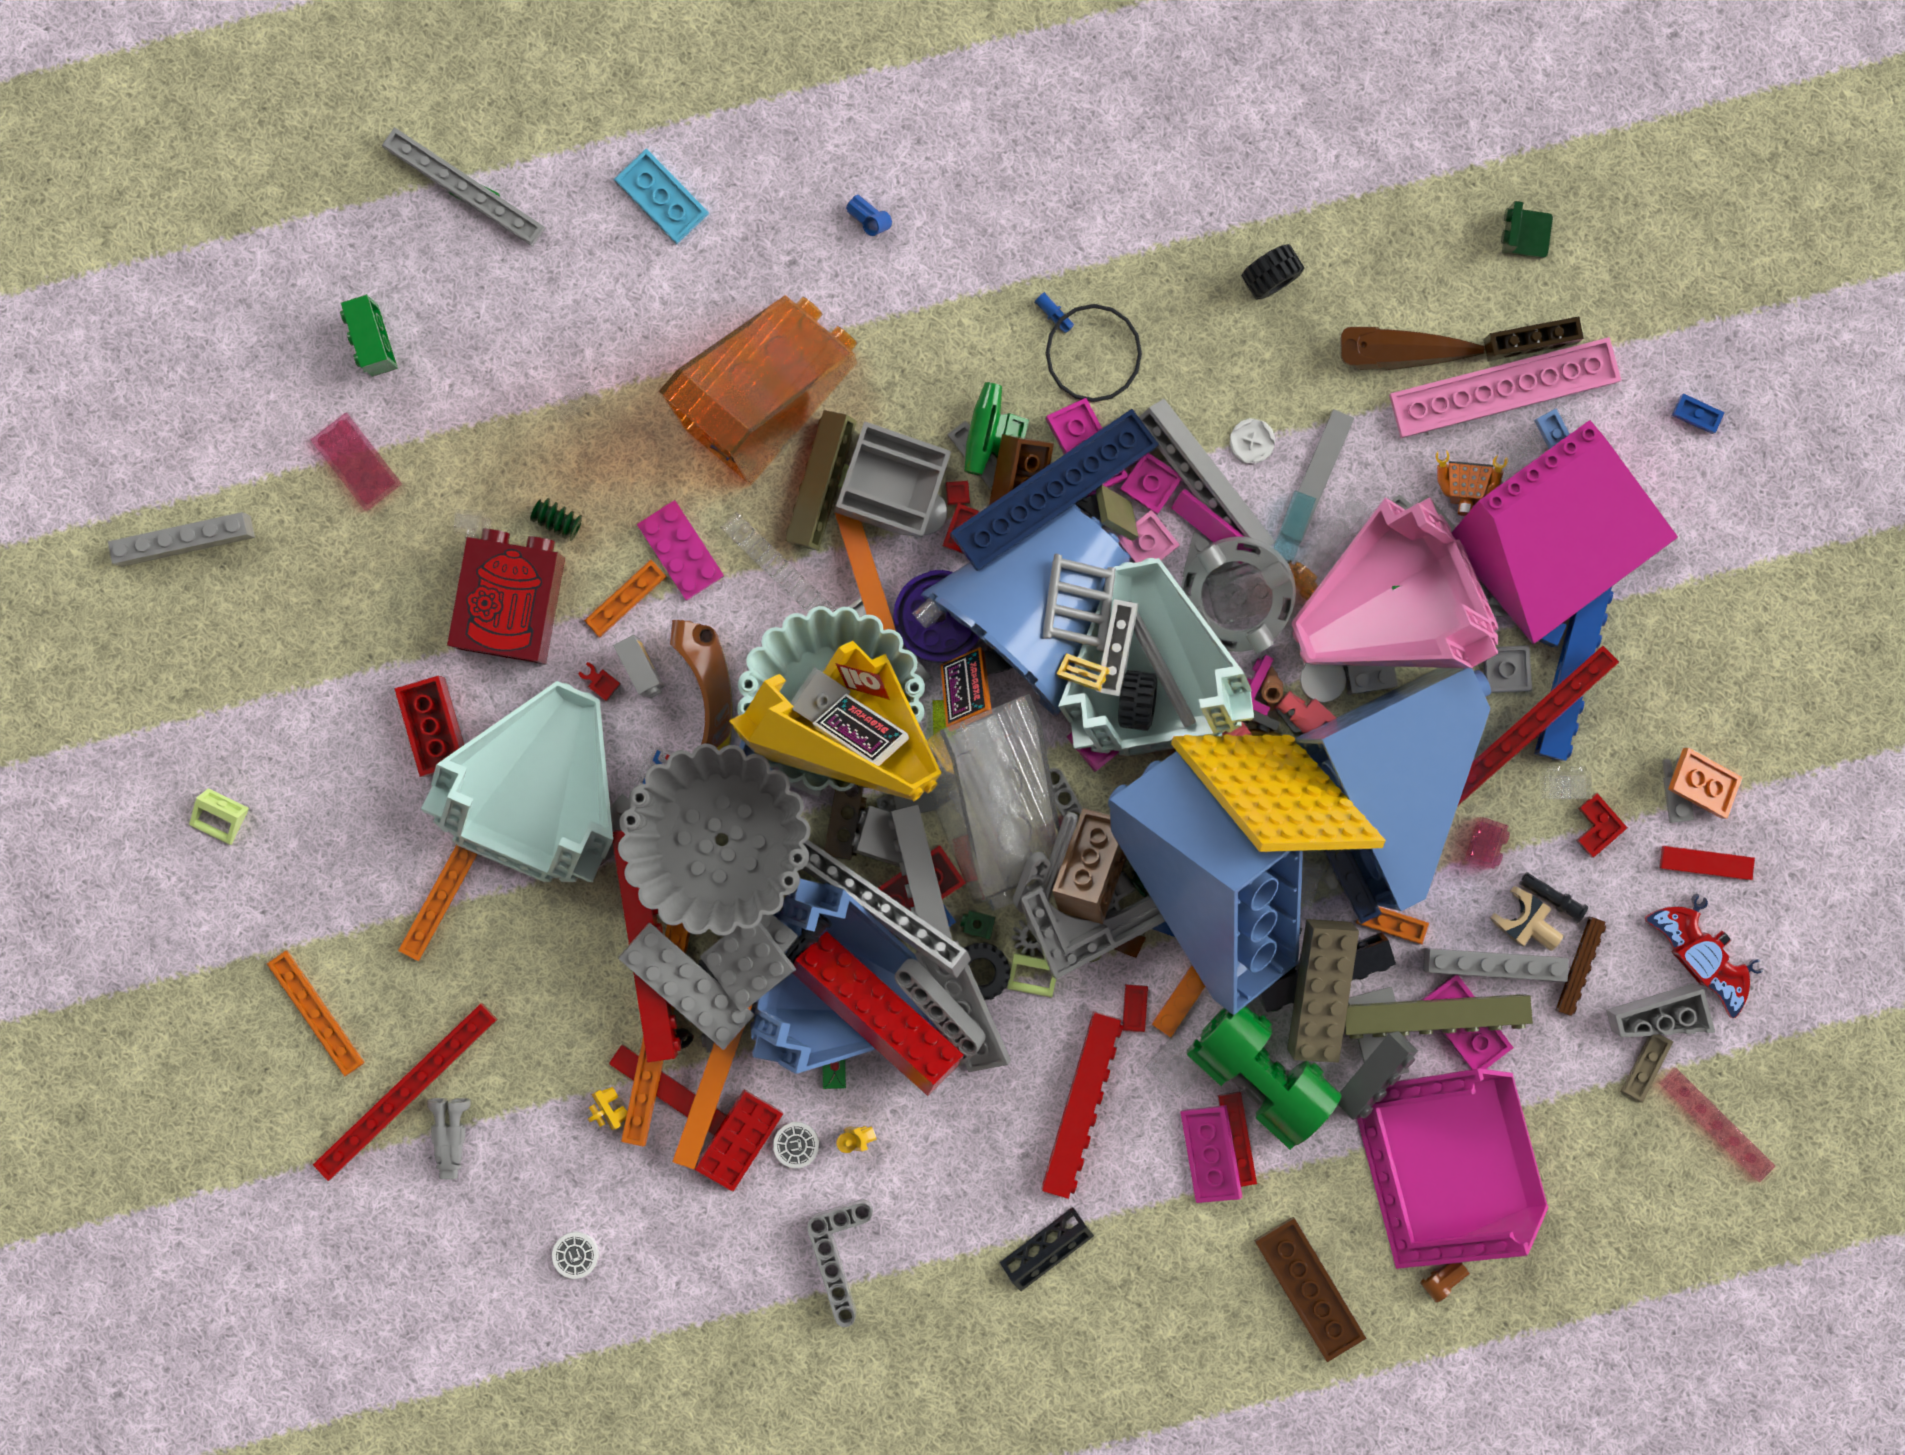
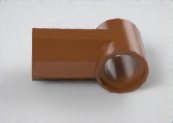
M1462 1262L1450 1263L1438 1271L1431 1272V1276L1426 1280L1423 1278L1420 1284L1433 1301L1437 1303L1445 1299L1451 1293V1288L1470 1273Z

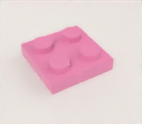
M1152 510L1136 522L1137 539L1131 541L1122 535L1117 537L1120 540V546L1130 555L1134 563L1142 562L1147 558L1163 560L1180 546Z

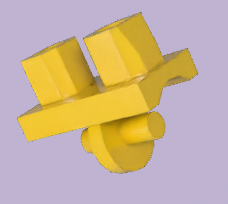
M611 1087L603 1091L598 1090L591 1094L600 1111H598L595 1104L588 1107L593 1114L587 1118L589 1123L596 1120L599 1127L605 1125L606 1123L602 1118L603 1115L611 1130L620 1127V1123L626 1119L627 1110L624 1106H621L613 1111L608 1104L618 1098L614 1088Z
M850 1126L844 1129L845 1133L838 1136L836 1146L842 1153H851L852 1151L863 1152L868 1149L866 1144L877 1140L872 1126Z

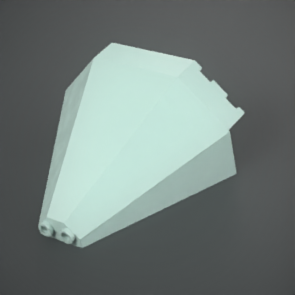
M1147 558L1142 562H1125L1120 566H1115L1110 617L1114 599L1139 604L1138 613L1196 722L1189 727L1183 725L1158 676L1152 726L1148 731L1121 728L1119 726L1118 708L1120 696L1096 692L1094 689L1068 681L1058 707L1069 723H1071L1074 749L1091 747V750L1094 752L1107 754L1111 750L1119 751L1121 756H1132L1174 749L1171 745L1173 736H1222V733L1225 731L1231 733L1241 727V721L1252 720L1254 718L1251 697L1252 689L1244 672L1159 558ZM1102 601L1099 602L1096 614L1101 615ZM1092 622L1087 635L1098 637L1099 624ZM1133 631L1126 671L1156 674ZM1083 644L1078 658L1101 665L1104 651L1096 650L1097 647ZM1077 664L1074 665V667L1085 670L1087 672L1096 675L1100 674V672L1088 669L1086 667ZM1071 673L1072 675H1075V676L1084 678V679H1086V680H1089V681H1092V682H1095V683L1097 682V681H1095V680H1093V679H1090V678H1087V677H1084V676H1081V675H1078V674H1075V673Z
M556 681L436 764L431 783L432 788L421 807L424 813L433 815L435 817L433 822L443 832L449 831L454 836L452 840L462 848L543 882H551L552 878H559L561 882H576L578 878L587 882H593L602 860L605 859L613 842L600 699L595 698L590 693L574 689L570 684Z

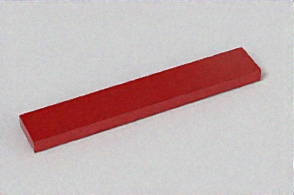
M622 1044L609 1062V1065L634 1081L639 1055ZM661 1071L656 1096L688 1118L696 1094ZM717 1108L708 1130L712 1135H715L727 1116Z

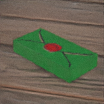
M846 1059L822 1066L823 1089L846 1088Z

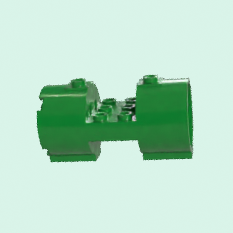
M1246 1006L1235 1015L1223 1007L1202 1030L1200 1041L1195 1039L1187 1049V1056L1220 1086L1241 1072L1267 1096L1261 1107L1256 1111V1119L1291 1150L1294 1146L1307 1140L1322 1126L1337 1107L1341 1099V1093L1324 1079L1322 1075L1324 1071L1316 1063L1311 1065L1308 1061H1304L1286 1074L1287 1069L1279 1061L1274 1063L1268 1057L1270 1054L1264 1048V1045L1272 1035V1028L1270 1027L1272 1024L1265 1016L1261 1015L1259 1017Z

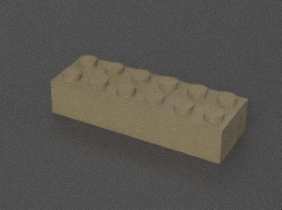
M1306 919L1287 1050L1294 1060L1339 1063L1359 930L1352 922Z

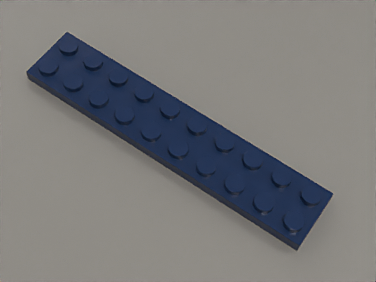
M1130 409L951 531L950 536L975 570L978 571L1156 449L1159 444L1134 410Z

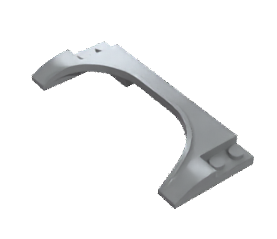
M1038 887L1020 897L1030 930L1036 937L1055 979L1165 922L1150 895L1117 913L1106 916L1103 924L1060 912L1046 899L1042 887Z

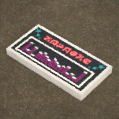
M848 694L841 697L813 722L816 730L877 766H880L909 739L905 731Z

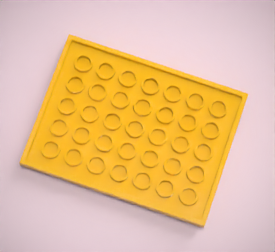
M1228 734L1224 736H1173L1171 745L1259 852L1383 848L1386 840L1378 830L1353 806V802L1348 800L1341 789L1334 784L1330 777L1307 754L1306 750L1295 742L1294 737L1287 734L1282 736L1267 734L1263 736L1248 734L1243 736Z

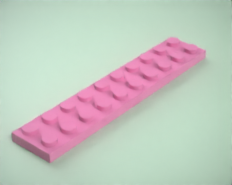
M1608 337L1394 392L1389 397L1400 438H1405L1619 383L1622 380L1611 340Z

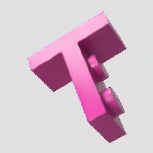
M1264 655L1262 659L1257 658L1252 667L1255 673L1252 679L1247 678L1252 689L1253 710L1267 716L1270 707L1254 700L1274 660V658L1268 655Z

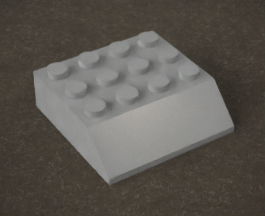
M864 421L834 512L896 534L923 537L951 451Z

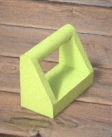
M208 788L196 798L189 825L232 845L249 808ZM205 810L230 822L229 833L227 834L199 820L202 811Z
M1014 953L1007 989L1052 998L1056 982L1052 974L1049 988L1013 981L1017 964L1050 970L1046 960Z

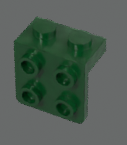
M1514 201L1509 208H1506L1504 214L1506 225L1501 236V244H1503L1502 253L1545 258L1549 251L1553 222L1552 214L1524 210V202Z

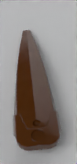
M1347 327L1343 330L1340 337L1341 359L1343 363L1348 366L1357 367L1360 370H1394L1433 365L1484 354L1485 350L1483 345L1456 338L1421 332L1380 329L1379 327Z

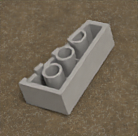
M1689 984L1606 1009L1611 1031L1620 1037L1651 1036L1656 1034L1673 1035L1675 1033L1696 1034V1032L1715 1033L1705 991L1695 984Z

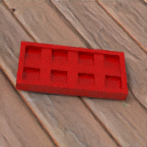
M744 1089L698 1159L695 1170L734 1192L783 1116V1112Z

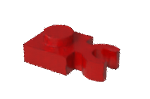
M587 662L586 665L591 669L590 674L585 675L579 672V676L582 679L591 680L592 682L588 687L605 701H608L621 683L604 669L598 674L596 667Z

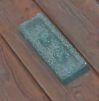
M1298 491L1293 492L1273 547L1286 561L1291 563L1294 561L1316 498Z

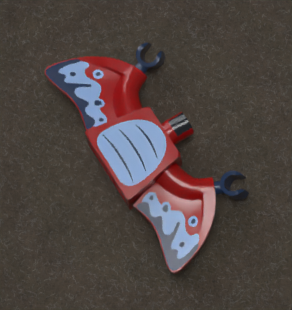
M1698 893L1694 894L1691 898V902L1694 905L1693 909L1665 907L1646 915L1645 921L1666 936L1673 948L1672 954L1699 985L1706 986L1712 990L1721 1000L1728 1016L1736 1018L1743 1009L1749 995V972L1760 974L1764 970L1763 968L1753 969V964L1761 962V960L1752 959L1748 966L1745 964L1734 966L1728 962L1730 957L1723 948L1731 941L1730 937L1722 930L1712 937L1709 933L1702 932L1698 925L1701 915L1699 911L1708 905L1705 897L1700 904L1696 903L1699 899Z

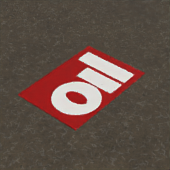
M835 663L846 688L890 700L880 675Z

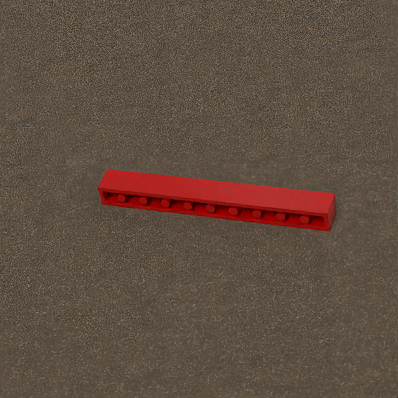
M620 829L613 831V848L628 943L630 945L649 922L661 933H663L662 924L657 921L656 914H659L658 909H649L642 905L638 895L640 888L633 887L625 878V867L629 862L623 860L618 851L619 842L625 836L624 832ZM633 972L647 1063L675 1059L678 1052L681 1051V1043L679 1037L676 1038L675 1036L677 1018L676 1015H672V1005Z

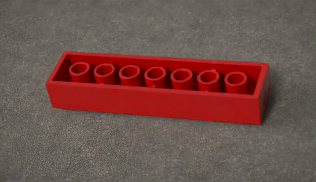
M826 931L817 943H813L795 960L793 966L796 970L792 973L923 1093L929 1096L959 1065L964 1054Z

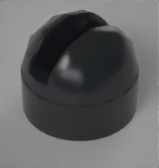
M685 1028L676 1030L677 1034L675 1036L680 1039L681 1049L688 1047L693 1041V1034Z

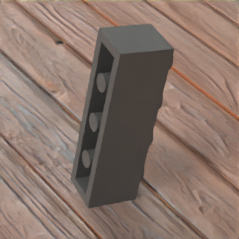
M1399 1031L1389 1033L1340 1091L1341 1099L1338 1105L1352 1120L1361 1117L1363 1119L1366 1118L1373 1111V1104L1385 1097L1387 1094L1385 1090L1389 1085H1394L1400 1079L1401 1075L1399 1073L1404 1068L1406 1069L1412 1065L1418 1050Z

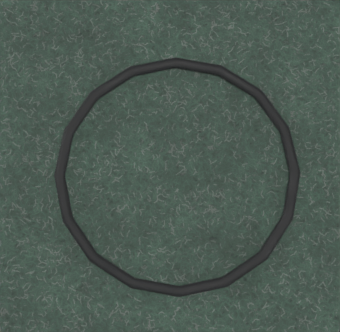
M1098 304L1075 307L1060 317L1049 333L1045 352L1049 372L1059 388L1075 399L1082 400L1086 398L1089 402L1112 399L1126 390L1138 374L1142 356L1139 335L1129 319L1112 307ZM1092 308L1110 311L1124 320L1135 336L1138 352L1135 370L1127 383L1111 395L1096 398L1077 395L1062 385L1053 371L1050 357L1052 338L1062 321L1077 311Z

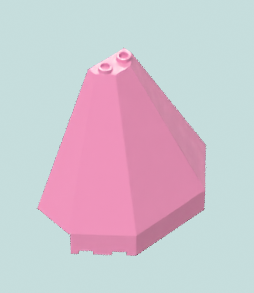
M1385 497L1291 622L1294 629L1292 632L1293 637L1299 643L1302 650L1300 655L1305 663L1311 665L1473 668L1498 654V650L1495 647L1498 644V635L1494 632L1498 629V624L1464 546L1459 539L1455 540L1452 536L1451 527L1442 514L1438 515L1430 497L1406 510ZM1392 586H1400L1392 590Z

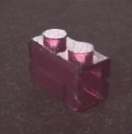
M1478 817L1464 861L1488 869H1495L1496 866H1499L1503 858V853H1500L1502 845L1508 842L1510 832L1507 831L1508 825L1485 817Z

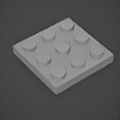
M761 922L750 929H744L737 925L732 933L725 935L700 956L741 1012L749 1008L796 970Z

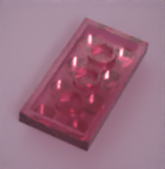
M347 412L310 439L366 512L402 485L399 478Z

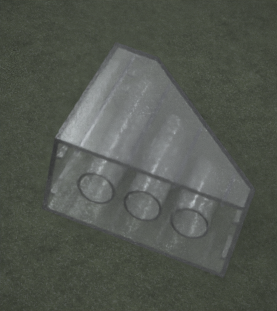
M1030 694L944 728L926 740L941 771V775L936 780L937 786L929 793L936 809V814L974 904L987 901L991 911L1013 903V889L1018 886L1027 859L1033 853L1043 852L1049 860L1060 830L1042 724ZM1033 879L1028 883L1032 885L1033 883H1035L1036 879Z

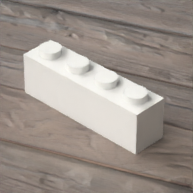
M1114 599L1101 663L1110 672L1105 677V683L1101 685L1100 693L1120 696L1139 604Z

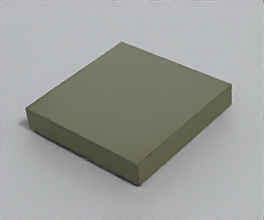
M1101 485L1096 489L1102 524L1127 539L1134 541L1138 538L1132 502Z

